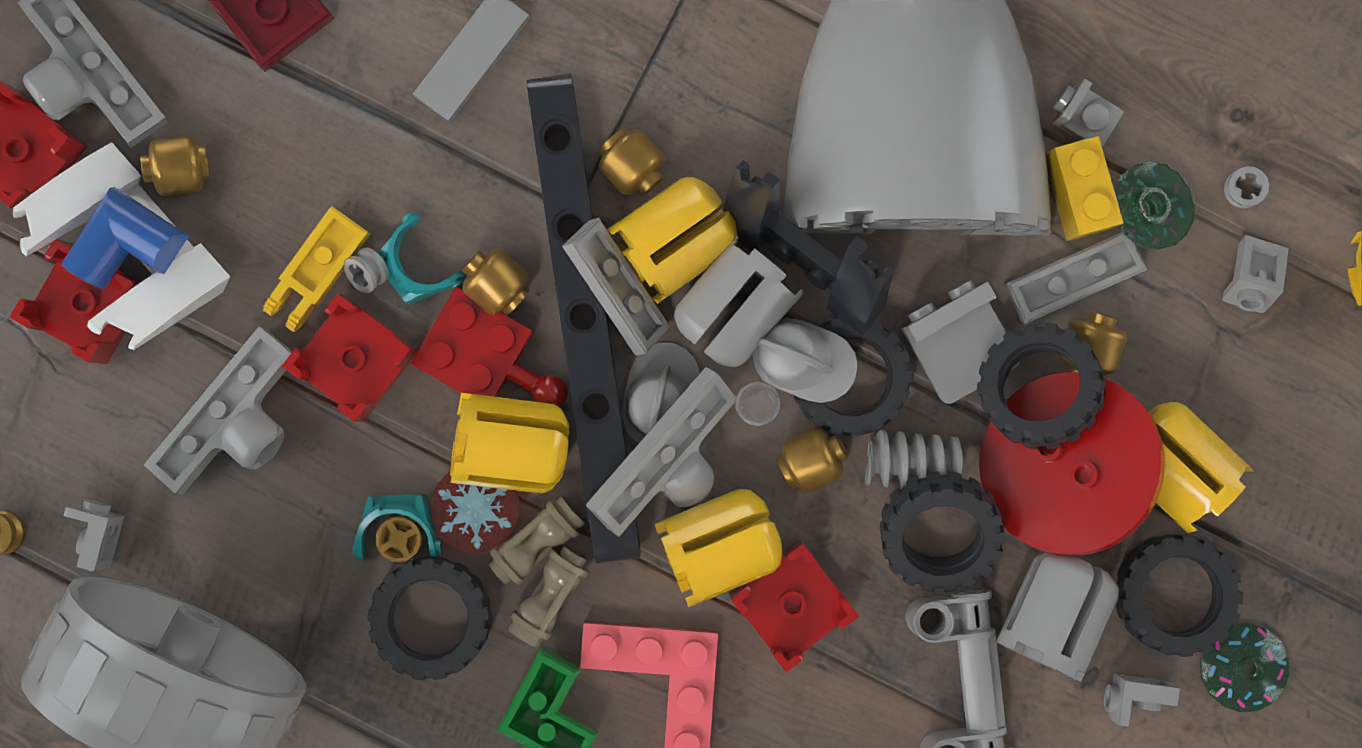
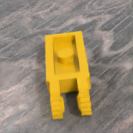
M331 206L278 278L281 281L265 302L263 311L270 316H274V314L282 309L294 289L303 296V299L289 315L285 326L292 332L299 330L313 312L315 305H320L344 272V262L346 259L357 254L371 233Z

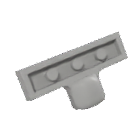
M20 0L17 2L52 48V53L47 60L23 76L24 86L47 116L53 120H60L82 104L92 102L100 108L130 148L168 123L166 117L74 0Z
M259 326L146 461L144 466L171 491L180 495L187 491L216 454L222 450L227 452L242 467L258 469L264 466L279 451L284 442L285 435L282 427L262 410L261 403L266 394L285 373L286 369L282 365L292 351L267 329Z
M705 367L586 504L587 508L605 527L618 537L660 491L678 507H690L701 503L711 492L714 483L713 469L700 454L699 446L706 435L737 401V398L718 373Z

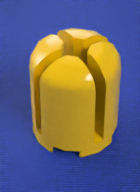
M694 177L679 179L607 229L611 235L617 232L622 241L618 248L637 277L642 282L646 280L650 287L653 286L658 293L652 299L657 304L708 269L731 244L735 236H737L736 222L730 211L723 212L722 209H717L722 204V199L707 183Z
M461 393L457 415H460V419L457 421L455 441H453L450 476L452 477L450 483L534 493L552 491L563 475L568 455L569 422L563 410L549 403Z
M1179 402L1163 403L1148 410L1159 429L1165 453L1164 479L1156 503L1187 533L1197 531L1191 523L1200 519L1206 513L1212 512L1214 515L1219 516L1245 489L1246 486L1239 480L1245 471L1254 472V470L1184 404Z
M734 490L654 523L658 534L667 531L668 535L661 537L681 592L689 589L692 592L691 596L685 598L688 608L773 573L779 567L782 558V543L775 524L769 520L770 512L765 502L751 490Z

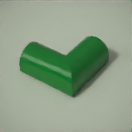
M541 648L496 731L527 748H590L598 731L559 710L579 674L580 668L567 658L551 650Z

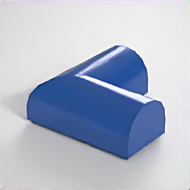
M110 187L61 265L85 282L106 289L114 273L117 272L128 253H131L158 273L165 274L189 236L120 189Z

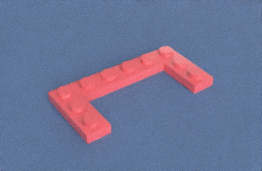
M584 621L580 668L670 675L664 748H710L718 631Z

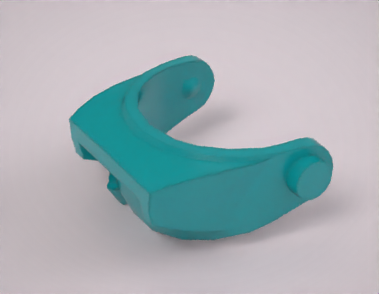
M414 212L407 214L402 219L403 224L396 229L392 237L378 253L388 267V280L407 305L421 302L449 288L459 287L464 283L463 278L465 277L464 273L459 271L440 283L428 285L414 282L405 273L399 260V251L405 234L422 220L421 215Z
M425 494L368 496L353 544L354 558L357 557L358 561H365L366 539L371 526L385 514L392 513L409 516L419 523L428 536L431 558H438V554H442V541L436 538L434 519Z

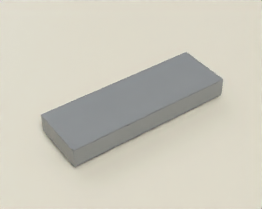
M484 0L414 91V97L451 123L530 20L529 14L510 0Z
M599 218L589 220L562 247L635 356L646 354L670 328V325Z
M1130 230L1123 231L1004 284L1021 324H1027L1146 271L1147 268L1132 235L1130 237L1127 235Z

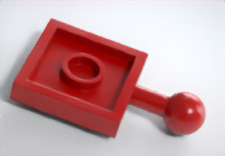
M458 287L454 288L411 362L413 366L460 393L498 397L507 379L532 392L534 402L549 403L561 407L566 401L568 394L566 384L558 376L544 375L540 377L517 363L534 335V331L501 312L495 315L486 313Z

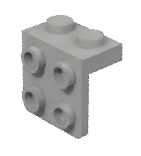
M972 280L948 292L952 301L937 309L932 302L909 314L908 316L912 323L900 329L943 403H954L977 390V382L981 380L979 369L982 361H987L989 358L987 352L994 343L999 345L1004 340L1002 336L1006 334V331L989 303L997 297L988 281L975 287ZM1020 361L1016 365H1014L1012 369L1016 368L1019 365Z

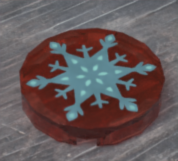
M449 471L437 484L430 500L431 520L437 534L450 547L465 553H484L502 545L514 532L520 517V497L517 490L450 483L452 476H450Z

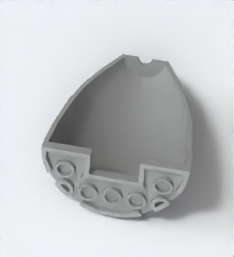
M831 0L819 25L801 82L787 164L783 217L806 234H872L876 229L960 230V235L1049 236L1051 234V209L1047 159L1034 80L1015 20L1006 0Z

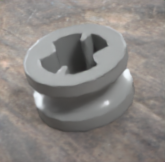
M1247 166L1234 171L1228 176L1224 185L1226 199L1233 206L1242 209L1258 205L1266 198L1269 192L1267 176L1256 167ZM1245 176L1251 178V186L1257 189L1256 195L1252 193L1247 196V199L1242 198V190L1235 187L1236 181L1241 182L1245 180Z
M368 247L362 248L357 252L356 256H351L344 262V271L348 280L360 292L371 293L377 285H382L389 278V271L385 261L376 251Z

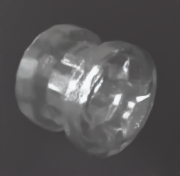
M755 381L748 383L736 395L737 401L734 404L736 414L743 422L749 425L762 426L769 424L780 411L781 401L779 394L773 386L766 382Z

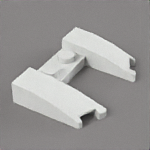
M112 142L77 162L13 208L14 218L25 215L27 217L31 236L22 238L20 241L21 251L25 256L32 254L89 221L110 187L120 189L173 226L175 225L139 186L141 175ZM186 240L165 274L158 273L142 262L152 275L90 319L87 327L92 332L100 335L105 325L109 323L133 334L128 348L135 350L223 293L230 276L201 243L193 247Z

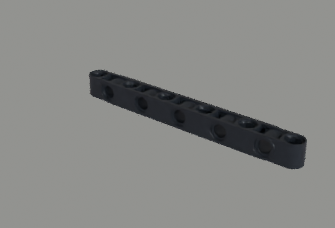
M572 74L529 79L527 80V91L585 496L588 503L599 487L609 479L627 458V450L607 312L562 247L568 240L563 239L559 234L561 223L566 219L576 218L583 223V226L593 219ZM555 131L568 133L571 136L569 145L560 151L549 149L547 147V139L550 134ZM581 306L592 307L596 312L594 325L586 330H579L572 323L573 312ZM593 394H602L609 402L607 415L599 420L590 418L584 409L587 398ZM588 509L596 564L641 557L636 518L618 537L608 530Z

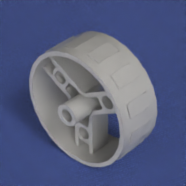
M101 577L77 578L68 585L63 597L56 603L28 657L30 660L20 677L21 689L29 702L60 729L91 748H280L298 713L296 710L306 692L307 685L302 675L290 662L254 636L205 610L152 589Z

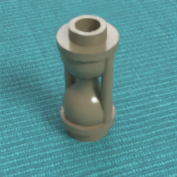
M563 496L555 502L549 500L545 504L546 508L542 509L534 520L513 538L505 541L499 548L494 547L490 551L494 560L489 566L503 583L508 584L512 580L517 585H521L525 581L524 577L531 573L533 568L549 554L551 549H556L558 546L566 543L571 537L575 538L580 534L578 529L585 524V521Z
M566 546L560 552L551 549L548 554L550 558L544 566L543 578L532 596L525 599L520 604L518 611L514 610L510 616L513 621L508 630L520 640L539 648L543 640L550 639L552 635L551 630L556 624L557 612L569 592L575 590L580 585L582 579L587 578L590 573L584 567L587 559Z

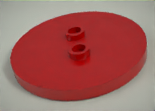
M1078 372L1056 373L1034 380L1012 394L1006 400L1007 406L1015 415L1027 421L1043 422L1059 417L1072 406L1079 393ZM1105 378L1106 390H1104L1103 394L1105 402L1102 411H1098L1095 416L1096 422L1089 430L1085 428L1080 432L1081 437L1072 443H1069L1067 440L1060 443V447L1055 449H1047L1046 446H1038V449H1031L1025 447L1022 443L1017 442L1016 444L1007 439L1004 434L995 428L992 422H990L985 432L979 459L982 489L984 491L988 489L994 496L995 503L1000 510L1003 527L1014 537L1031 547L1048 553L1067 556L1092 554L1108 549L1123 541L1138 529L1152 511L1159 497L1165 472V453L1159 429L1146 407L1129 391Z

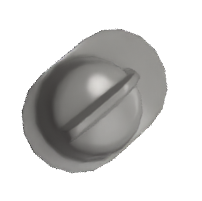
M781 319L766 337L760 338L758 348L753 353L754 366L762 380L777 389L808 401L824 403L837 400L849 391L856 379L858 364L855 352L848 342L831 331L802 320Z
M658 342L646 354L638 355L633 362L622 405V421L627 433L637 443L643 440L700 374L695 358L684 347L674 343Z

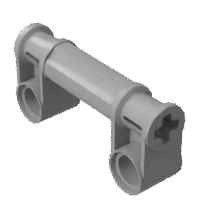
M990 589L962 590L951 594L920 597L912 601L906 610L905 620L907 627L921 639L933 643L957 640L966 727L930 732L923 738L920 748H940L944 745H952L953 748H1004L1003 735L1007 733V727L1005 724L996 628L992 627L990 622L988 600L992 598V590ZM935 608L939 614L937 625L931 630H922L920 626L922 613L927 609Z

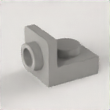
M1083 79L1074 88L1067 85L1054 104L1053 108L1059 111L1052 124L1078 141L1099 136L1101 146L1103 147L1124 111L1089 90L1092 83L1087 79Z
M1245 235L1238 244L1233 281L1223 291L1222 300L1236 305L1245 311L1266 312L1283 293L1289 248Z
M84 499L82 505L66 506L64 516L88 522L87 528L82 530L77 540L76 553L80 555L76 567L93 572L111 567L124 516L110 512L111 505L100 501Z
M1114 673L1112 685L1108 684L1105 689L1104 709L1108 712V717L1118 726L1128 727L1132 700L1134 701V707L1150 711H1161L1162 704L1178 707L1180 688L1167 680Z

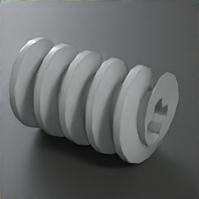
M880 429L876 432L873 440H869L867 445L865 485H871L875 473L880 474L883 487H888L893 475H898L901 489L906 487V481L910 480L911 477L917 476L918 479L926 478V473L939 471L940 475L956 472L962 475L963 453L961 443L958 437L950 436L943 447L941 437L932 434L925 446L922 434L914 433L907 445L905 434L902 431H896L889 443L886 431Z

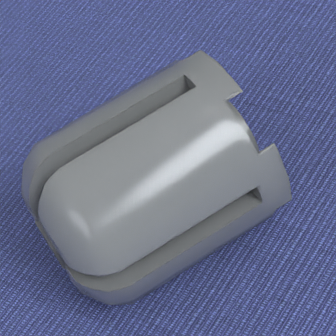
M735 236L731 244L698 279L676 306L674 313L676 325L681 334L693 344H696L735 296L755 276L760 283L704 351L716 363L728 367H737L745 363L758 348L760 338L766 337L792 305H795L804 294L803 290L800 289L794 295L785 287L781 281L786 277V274L755 248L747 255L733 245L739 238L738 236Z
M1041 552L1033 559L996 643L1082 682L1118 601L1119 587L1108 572L1095 566L1092 567L1089 562L1078 557Z

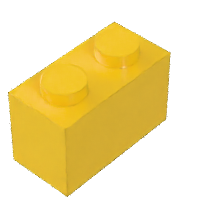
M1099 136L1056 147L1046 154L1048 177L1066 241L1110 230L1123 224Z

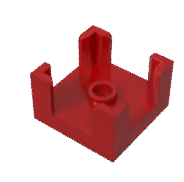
M0 81V200L13 209L43 185L70 168L88 146L58 121L47 116L41 107L20 90Z
M56 239L52 241L44 256L45 259L54 261L56 264L35 300L19 299L9 318L29 329L48 333L71 346V353L89 363L108 364L126 331L108 323L99 335L87 327L88 321L142 281L118 269L106 289L91 285L70 273L61 265L74 243Z
M337 293L324 311L330 315L304 349H294L282 367L299 380L309 381L339 404L337 409L352 421L365 422L415 357L418 350L349 297Z
M800 540L782 552L781 563L773 573L741 585L729 593L730 600L743 617H746L786 673L804 659L802 655L804 651L837 626L840 630L844 629L859 617Z

